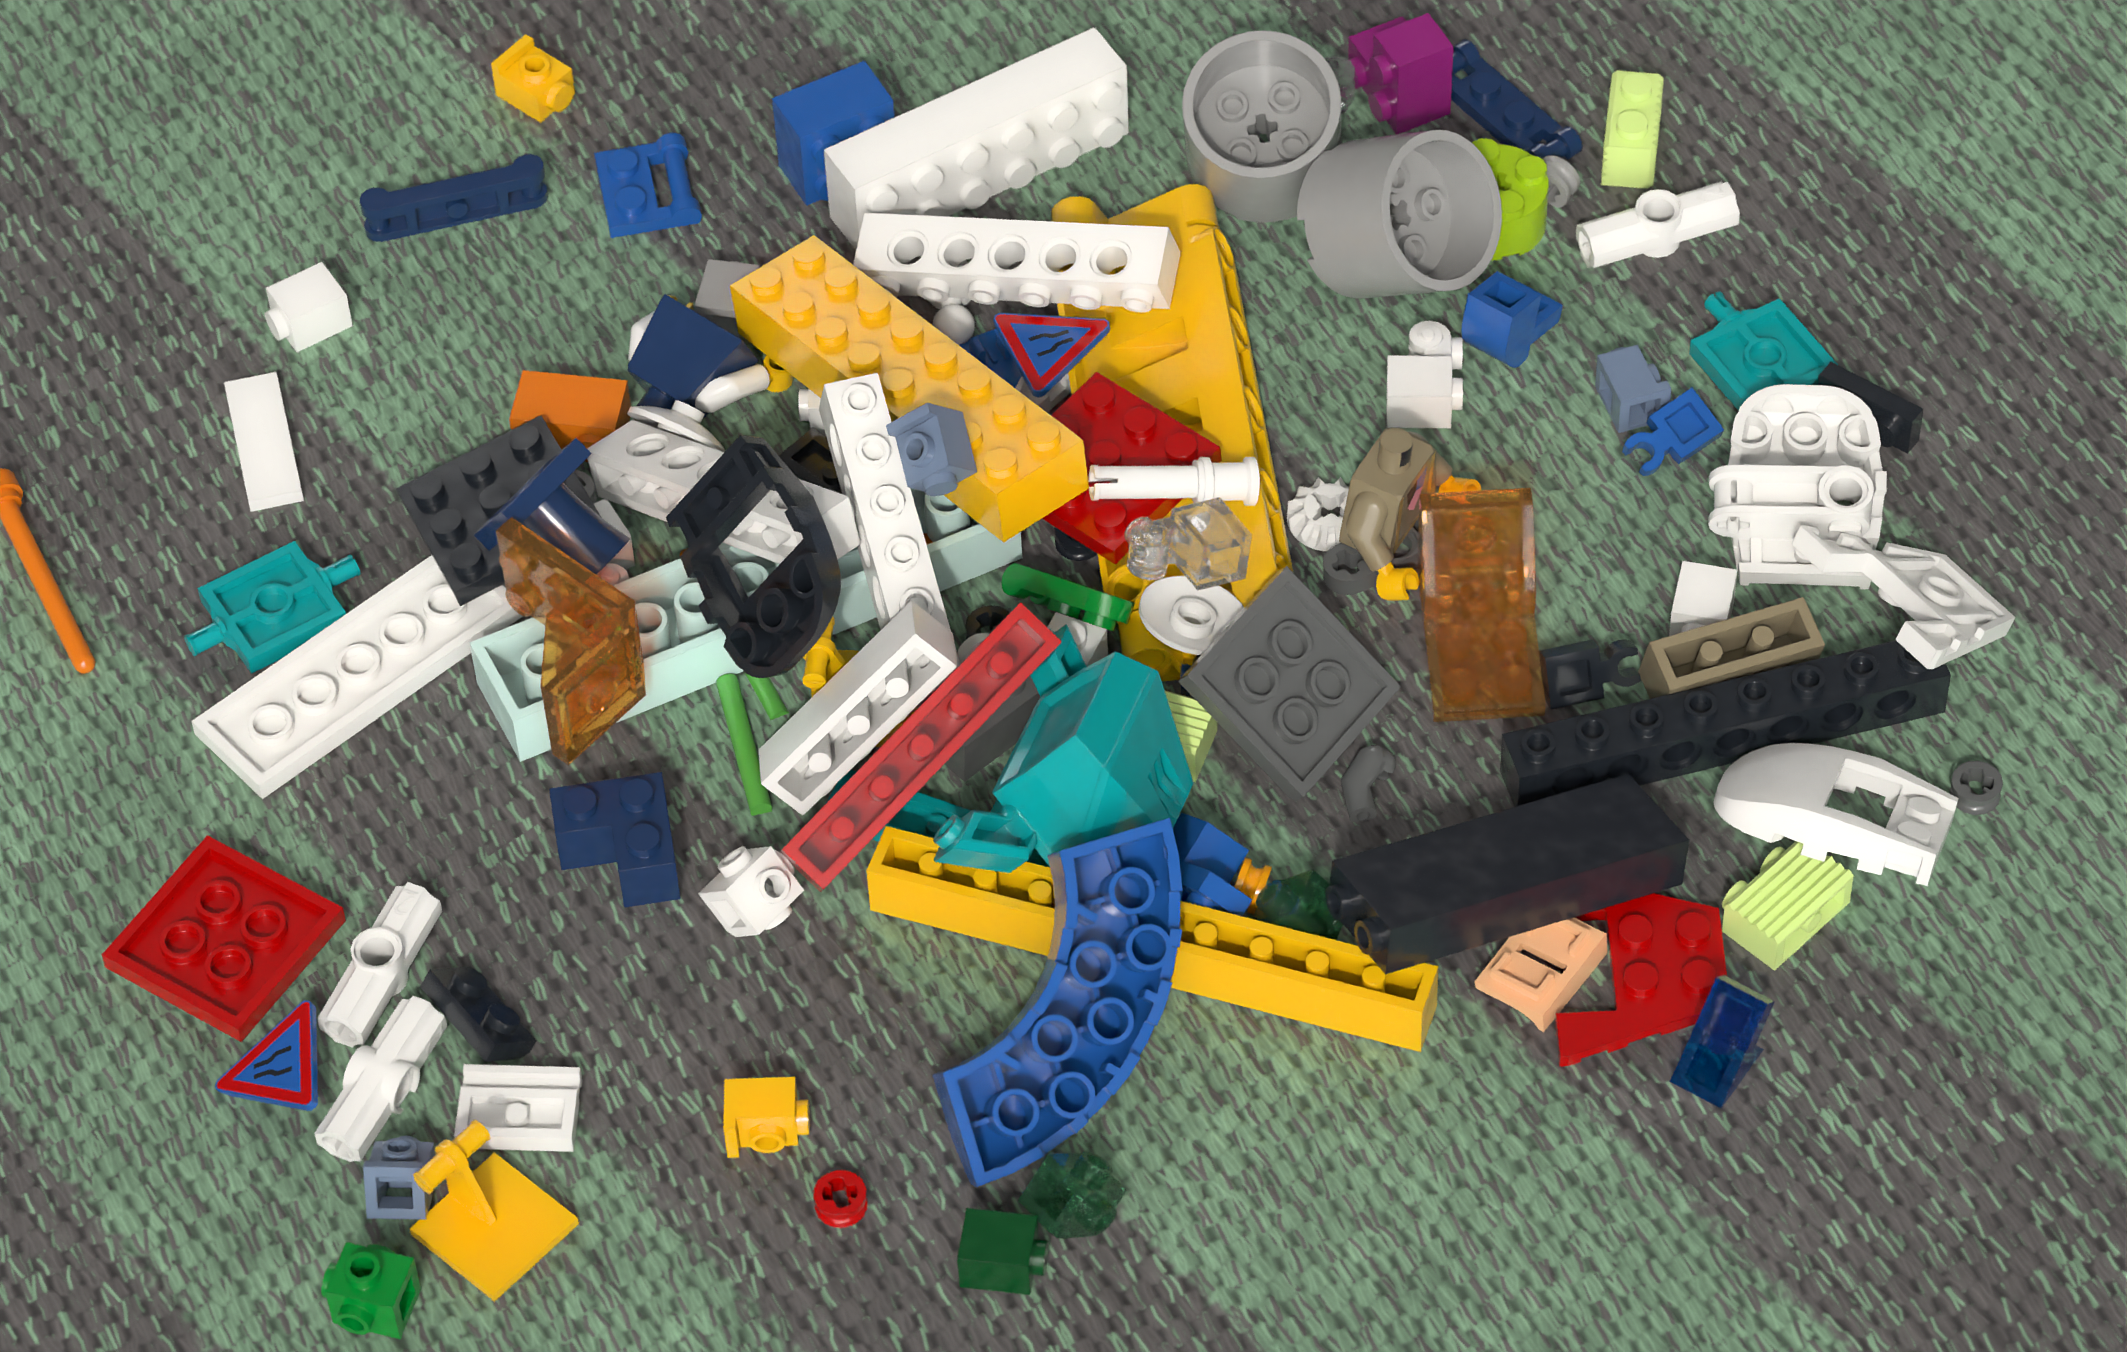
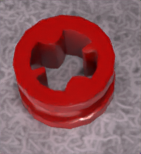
M835 1170L826 1173L817 1181L813 1195L815 1211L818 1218L826 1225L835 1228L852 1226L859 1222L867 1211L866 1186L857 1174L847 1170ZM838 1190H845L849 1205L836 1207L832 1193Z

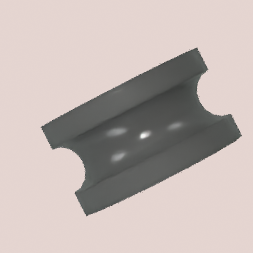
M1968 761L1959 765L1953 772L1949 791L1951 795L1959 798L1956 808L1972 815H1982L1993 811L1998 806L2001 798L2002 776L1995 767L1986 762ZM1969 782H1981L1983 794H1972Z

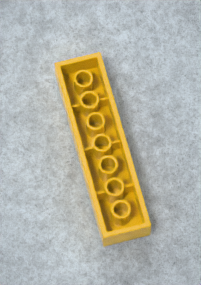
M815 235L730 285L738 333L820 398L824 384L878 373L891 422L925 403L963 412L977 473L958 482V487L944 496L1003 543L1089 489L1084 444L1080 437Z

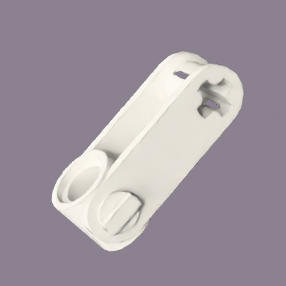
M1724 465L1714 469L1709 475V486L1714 491V510L1708 517V525L1710 530L1721 536L1795 538L1800 526H1810L1818 528L1820 531L1818 537L1820 539H1838L1840 533L1860 538L1870 528L1874 495L1873 483L1866 472L1854 466ZM1732 481H1736L1737 485L1732 486ZM1839 500L1851 501L1854 504L1850 506H1843L1835 502ZM1730 517H1736L1735 521H1731Z

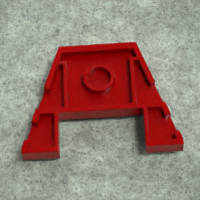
M1653 893L1574 917L1580 921L1604 920L1606 922L1615 1011L1556 1013L1555 1027L1559 1066H1570L1581 1062L1582 1058L1606 1050L1610 1053L1628 1047V1043L1658 1033L1665 1035L1730 1013L1731 1002L1719 908Z

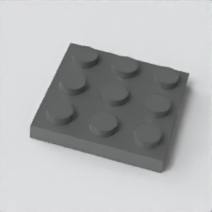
M1287 566L1276 572L1178 680L1277 786L1294 801L1303 798L1401 687Z

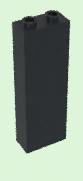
M1629 774L1332 860L1330 884L1325 891V900L1332 917L1341 921L1356 939L1360 950L1364 954L1369 955L1386 975L1682 885L1690 840Z

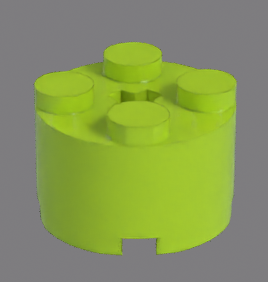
M1488 138L1477 139L1472 144L1477 147L1490 165L1496 178L1501 198V232L1491 261L1502 260L1503 257L1518 253L1519 255L1527 253L1541 241L1546 230L1549 188L1546 163L1540 157L1532 156L1522 149L1497 144L1494 140Z

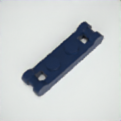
M1464 39L1453 46L1451 101L1502 145L1522 149L1532 156H1537L1541 159L1545 156H1556L1560 158L1565 157L1569 160L1582 152V142L1577 132L1570 126H1560L1485 62L1471 41ZM1461 70L1468 74L1462 80L1455 76ZM1543 139L1547 142L1545 145L1538 143Z
M525 154L519 156L513 165L425 183L391 192L379 187L367 189L360 196L361 213L366 218L364 222L365 233L372 241L384 242L538 208L544 205L548 199L547 186L543 182L545 178L543 161L537 155Z

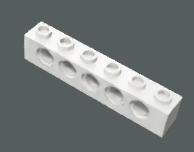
M864 213L853 265L895 297H898V295L920 296L933 302H943L948 298H965L987 305L996 304L999 300L1021 301L1033 307H1045L1049 303L1072 304L1085 310H1095L1100 306H1119L1133 312L1143 313L1150 311L1152 308L1170 309L1181 252L1169 227ZM922 256L917 262L907 265L913 258ZM972 259L968 264L957 267L964 260ZM1023 261L1018 267L1007 270L1012 264ZM1073 264L1070 269L1058 272L1063 266ZM1125 266L1119 273L1109 275L1113 269Z
M878 373L824 384L819 412L842 494L849 497L850 503L855 510V523L861 543L857 548L880 629L882 630L910 601H913L951 631L912 492L907 487L896 438L888 436L886 425L891 423V418ZM955 647L957 667H958V666L960 665V661H959V657H958L957 650H956V647ZM940 685L930 692L912 711H916Z
M631 420L587 448L592 453L587 460L597 496L604 499L607 498L609 501L667 522L666 516L724 452ZM799 479L815 499L831 537L838 560L861 544L855 523V510L850 503L849 497ZM770 490L722 543L780 564L803 540L801 533L795 532L784 513L788 508L777 491Z

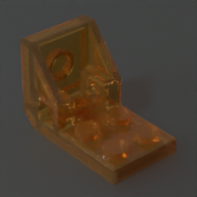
M1531 488L1420 494L1417 566L1433 722L1545 716L1546 704L1535 625L1536 570Z
M511 517L496 530L500 552L499 562L503 569L506 586L505 597L518 614L524 617L530 615L545 625L540 685L552 754L569 766L646 696L645 668L635 601Z

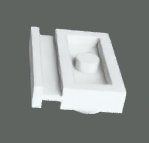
M464 1064L463 1086L460 1089L454 1138L467 1128L473 1120H477L488 1130L489 1137L491 1138L479 1149L574 1152L580 1104L579 1092L580 1087L582 1088L580 1067Z

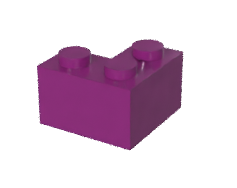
M1429 13L1408 21L1401 16L1348 37V60L1344 61V71L1347 80L1354 89L1362 88L1368 96L1370 110L1378 122L1386 121L1397 135L1451 114L1453 45Z

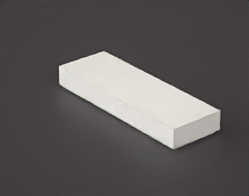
M277 372L224 382L250 511L304 501Z

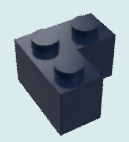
M662 772L549 788L561 870L617 862L624 908L681 899Z

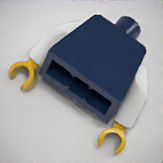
M664 294L656 310L634 323L631 328L628 372L642 388L647 390L637 406H652L671 410L675 400L703 412L705 414L703 418H705L709 413H713L746 396L765 389L770 392H782L787 390L793 383L794 377L786 370H779L781 366L767 355L764 358L763 366L756 364L759 360L743 340L694 312L693 303L688 302L684 306L677 301L675 296Z

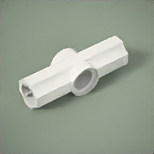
M1718 182L1678 195L1666 190H1650L1637 199L1635 208L1576 225V239L1579 244L1580 255L1588 268H1596L1639 254L1656 258L1665 257L1674 253L1682 241L1738 225L1740 212L1737 207L1735 193L1728 182Z
M409 882L404 886H396L373 926L361 932L353 940L351 946L352 961L317 1018L320 1030L327 1033L335 1042L352 1048L357 1044L364 1045L390 999L400 993L406 986L409 978L408 969L442 913L440 900L429 894L426 888Z
M415 996L408 1000L402 999L372 1046L362 1045L352 1055L344 1073L343 1090L315 1132L317 1144L330 1154L349 1162H361L392 1112L395 1114L403 1112L404 1109L399 1106L409 1091L415 1093L420 1080V1069L447 1028L445 1016L438 1012L430 1002Z

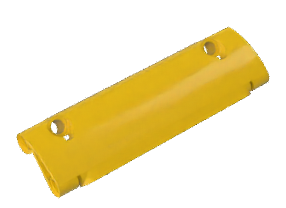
M1187 184L1109 219L1092 200L1082 196L1062 199L1055 204L1051 211L1052 222L1169 227L1181 252L1170 309L1152 308L1148 312L1140 313L1119 306H1100L1095 310H1085L1072 304L1057 303L1059 316L1106 319L1110 324V332L1068 372L1071 394L1073 395L1091 376L1098 372L1218 445L1221 449L1222 457L1220 463H1239L1245 457H1255L1259 467L1260 488L1258 501L1255 506H1245L1243 501L1240 500L1212 501L1210 506H1199L1193 503L1192 498H1183L1116 565L1097 554L1103 592L1135 603L1128 624L1117 621L1122 654L1159 671L1161 681L1179 680L1180 666L1182 664L1192 665L1196 655L1169 647L1155 638L1144 626L1139 614V603L1144 590L1150 584L1159 579L1172 576H1189L1204 579L1229 591L1245 608L1276 572L1286 566L1293 572L1235 261L1229 243L1219 229L1212 192L1207 187L1199 184ZM1073 264L1063 266L1058 272L1070 269ZM1125 266L1113 269L1109 275L1119 273Z

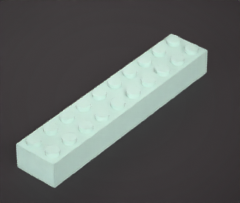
M911 489L922 531L927 533L933 542L928 544L927 548L939 591L1022 559L1021 532L1003 543L944 495L928 496L924 491ZM725 543L719 546L739 578L748 598L780 565ZM857 547L838 559L841 573V591L836 610L833 614L835 624L832 635L877 617ZM681 558L469 642L477 684L520 762L714 684L724 674L736 675L743 672L723 647L726 636L718 624H707L699 608V604L705 598L697 578L687 577Z

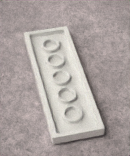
M431 555L192 720L194 733L256 794L264 799L471 653L469 642L505 629L523 617L522 602L501 585L460 606Z

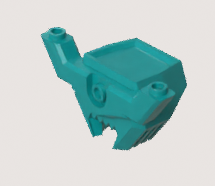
M1067 624L1056 632L1049 629L1062 642L1030 675L1040 698L992 791L997 800L991 812L971 810L961 819L957 815L951 816L940 827L933 839V842L939 846L933 859L934 862L1011 873L1029 860L1034 848L1049 865L1047 855L1170 818L1173 828L1194 782L1159 671L1116 651L1086 666Z

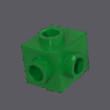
M349 1242L345 1243L338 1262H331L328 1265L321 1287L322 1296L327 1299L334 1324H338L346 1331L354 1334L364 1335L372 1332L396 1339H401L421 1291L414 1258L396 1254L393 1250L378 1244L362 1246Z

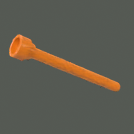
M0 469V519L75 670L82 674L89 673L95 667V658L20 510L23 490L11 470Z

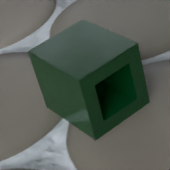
M966 1208L957 1255L959 1287L1031 1295L1034 1275L1045 1276L1049 1252V1241L1039 1239L1038 1216Z

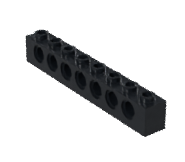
M1891 641L1502 734L1500 772L1514 807L1629 774L1640 786L1732 764L1744 755L1770 745L1783 743L1815 744L1945 713L1951 674L1946 663L1934 669H1927L1900 643Z

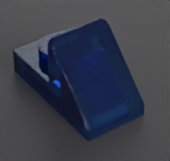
M1725 975L1716 977L1670 1082L1721 1109L1764 1049L1757 1046L1756 1043L1775 1001Z

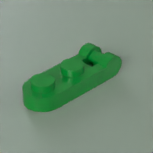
M1014 563L1008 566L1001 581L1004 593L1019 599L1030 597L1031 601L1035 604L1077 619L1081 609L1085 610L1082 621L1114 631L1117 621L1128 624L1135 604L1134 602L1021 564Z

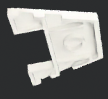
M1800 526L1792 542V545L1821 572L1864 573L1879 587L1878 594L1884 601L1896 607H1901L1909 614L1914 621L1904 622L1896 641L1927 669H1934L2006 636L2015 619L2014 615L1945 554L1887 542L1882 551L1872 550L1864 541L1854 535L1840 533L1836 542L1820 539L1818 537L1820 533L1818 528L1810 526Z

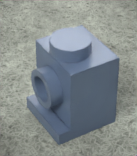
M1638 345L1620 347L1597 355L1595 387L1617 432L1621 433L1647 426L1648 417L1670 402L1671 387L1668 381L1661 382L1657 367L1654 363L1647 364Z
M925 403L886 425L888 436L896 438L908 488L924 491L928 496H941L954 491L958 487V482L977 473L963 412Z
M400 1136L387 1141H375L370 1159L365 1161L363 1165L367 1219L427 1218L435 1188L430 1194L426 1193L416 1184L413 1174L435 1156L434 1142H420L412 1136ZM388 1188H412L413 1197L386 1196Z

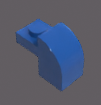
M1497 271L1468 294L1462 321V338L1465 343L1512 368H1516L1528 358L1530 345L1559 322L1563 305Z
M1181 813L1173 827L1179 853L1183 890L1180 892V901L1243 916L1252 899L1229 883L1249 850L1209 822Z

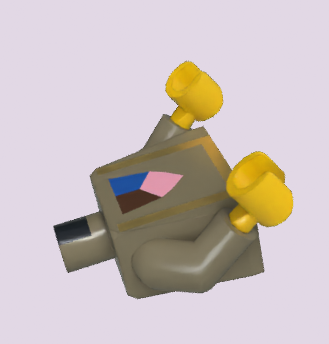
M1400 428L1384 429L1354 472L1350 481L1339 535V542L1358 550L1370 571H1378L1379 574L1376 580L1377 593L1382 599L1389 601L1409 600L1406 590H1416L1419 587V577L1413 568H1394L1391 561L1394 558L1393 554L1434 497L1436 487L1439 486V502L1454 503L1464 511L1472 510L1465 501V494L1480 496L1482 493L1480 483L1477 480L1453 477L1451 475L1453 468L1423 436Z

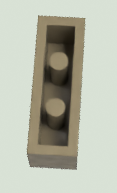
M1804 597L1651 641L1647 646L1638 673L1651 699L1820 658L1825 643Z

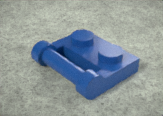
M668 133L661 136L656 143L594 153L611 238L698 224L702 220L700 204L692 196L685 159L688 157L686 140L681 134ZM664 163L672 203L670 206L658 208L650 166Z

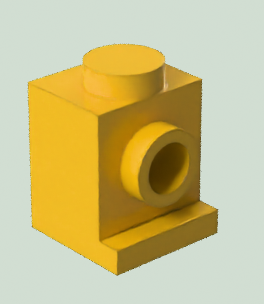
M527 34L491 63L496 95L540 123L554 111L561 112L566 109L575 94L572 69L534 46L533 38Z
M795 1077L724 1079L723 1129L727 1157H739L740 1147H751L753 1150L761 1153L777 1152L784 1146L798 1145V1135L810 1134L809 1100H798Z

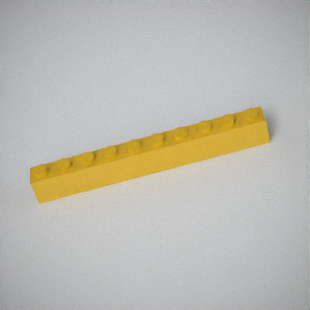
M885 826L866 870L870 911L1048 956L1052 941L1055 912L1053 878L1050 867L1025 862L1011 873L938 863L933 860L939 849V846L933 842L934 838ZM1180 901V929H1182L1180 947L1177 948L1171 988L1421 1052L1437 1007L1439 966L1422 963L1385 975L1369 955L1364 954L1357 945Z

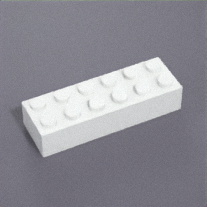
M1094 27L824 149L830 218L856 250L864 213L948 217L965 208H979L987 202L989 197L1011 187L1014 189L1022 188L1029 184L1035 176L1054 167H1068L1080 155L1100 146L1108 148L1115 145L1124 135L1129 133L1127 65Z

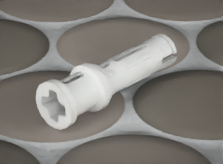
M1199 457L1198 460L1192 462V466L1091 465L1089 470V482H1111L1095 483L1094 487H1089L1092 501H1098L1099 499L1192 498L1193 503L1199 506H1210L1212 501L1231 500L1243 501L1245 506H1255L1259 497L1260 477L1255 457H1245L1239 463H1212L1209 457Z

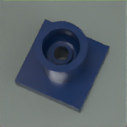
M577 438L548 460L474 534L490 551L521 526L558 567L575 593L602 570L630 540L629 537L602 519L563 483L592 454Z

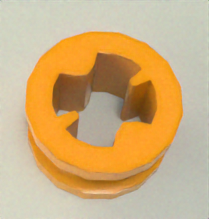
M1245 857L1234 887L1252 899L1247 908V913L1254 915L1272 866L1265 864L1262 868H1256L1252 864V859Z

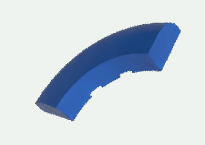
M1170 818L1047 855L1053 878L1055 897L1054 928L1046 964L1035 990L1013 1022L992 1043L963 1062L932 1074L951 1138L966 1175L973 1186L979 1187L1022 1169L1042 1158L1064 1140L1077 1133L1104 1106L1108 1099L1118 1091L1139 1061V1056L1148 1043L1152 1031L1157 1026L1165 1009L1172 985L1171 978L1174 971L1177 948L1180 947L1182 929H1180V892L1183 891L1179 853Z

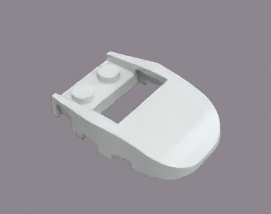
M1775 385L1759 390L1745 400L1735 416L1728 465H1848L1863 470L1872 480L1874 495L1870 528L1860 539L1872 550H1876L1882 524L1884 496L1887 491V471H1882L1879 454L1881 440L1877 421L1873 417L1870 408L1851 392L1837 387L1822 385ZM1732 481L1731 485H1737L1736 481ZM1730 517L1731 521H1735L1736 517ZM1731 537L1740 585L1749 586V583L1860 586V589H1869L1871 580L1862 572H1821L1792 545L1794 538ZM1824 539L1834 542L1837 541V539Z
M1783 743L1752 751L1731 764L1724 772L1718 784L1714 797V807L1722 819L1746 834L1769 843L1779 841L1783 837L1803 843L1801 852L1803 856L1824 862L1827 853L1832 852L1859 859L1857 870L1881 875L1885 867L1917 877V884L1927 886L1949 833L1959 798L1882 758L1832 746ZM1857 786L1884 796V806L1893 809L1886 828L1856 815L1826 807L1833 789L1854 794Z

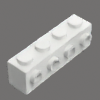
M910 601L758 749L761 784L801 815H804L823 796L827 795L836 783L860 760L864 759L898 723L906 719L930 692L949 677L951 672L957 667L953 633L913 601Z

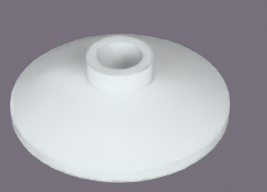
M675 400L671 410L652 406H633L627 412L631 418L640 423L725 452L721 443L700 424L705 414L686 403Z
M1172 576L1153 582L1144 590L1139 603L1140 618L1144 626L1155 638L1171 648L1194 655H1202L1244 609L1240 601L1226 589L1210 581L1189 576Z

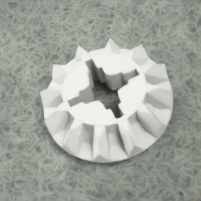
M1318 477L1312 487L1299 486L1295 498L1288 501V527L1293 536L1309 548L1327 552L1331 547L1341 543L1339 542V535L1349 486L1345 485L1341 477L1335 483L1327 484ZM1321 507L1328 510L1340 507V516L1337 517L1330 513L1322 517Z

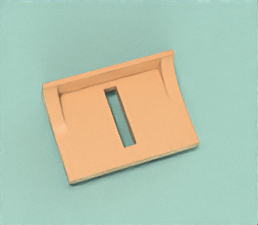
M1570 918L1511 936L1475 980V988L1517 1009L1527 1016L1539 1030L1544 1032L1555 1019L1556 1013L1561 1012L1608 953L1607 934L1576 918ZM1524 949L1563 969L1564 972L1561 974L1520 952Z

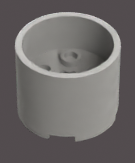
M1250 31L1231 36L1210 48L1197 61L1189 74L1184 87L1182 110L1187 167L1193 184L1207 187L1212 192L1215 206L1226 213L1236 216V219L1251 222H1277L1297 217L1300 189L1310 166L1322 152L1332 150L1342 144L1340 89L1335 74L1328 62L1309 44L1291 35L1274 31ZM1266 134L1269 142L1260 143L1257 135Z
M1429 130L1351 140L1336 146L1332 150L1322 152L1312 163L1303 180L1298 198L1297 220H1304L1306 237L1312 253V257L1307 261L1320 280L1338 294L1350 298L1365 299L1452 291L1472 283L1487 268L1496 251L1501 232L1502 207L1496 178L1487 160L1477 147L1463 136L1454 132Z

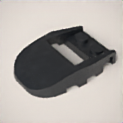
M740 435L666 516L669 527L681 528L689 548L680 558L687 577L697 578L705 598L699 604V608L707 624H718L726 636L723 647L739 668L752 677L768 678L783 675L791 670L822 636L838 604L841 591V573L831 537L814 497L764 438ZM770 490L777 491L788 508L784 513L795 532L802 534L803 540L748 598L739 578L719 546Z

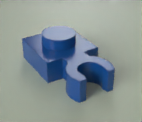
M1690 388L1650 415L1646 424L1653 433L1639 432L1632 435L1626 441L1622 452L1626 456L1635 449L1647 450L1651 455V460L1641 466L1639 473L1642 476H1648L1659 469L1664 456L1668 453L1680 464L1720 438L1724 428L1695 390Z

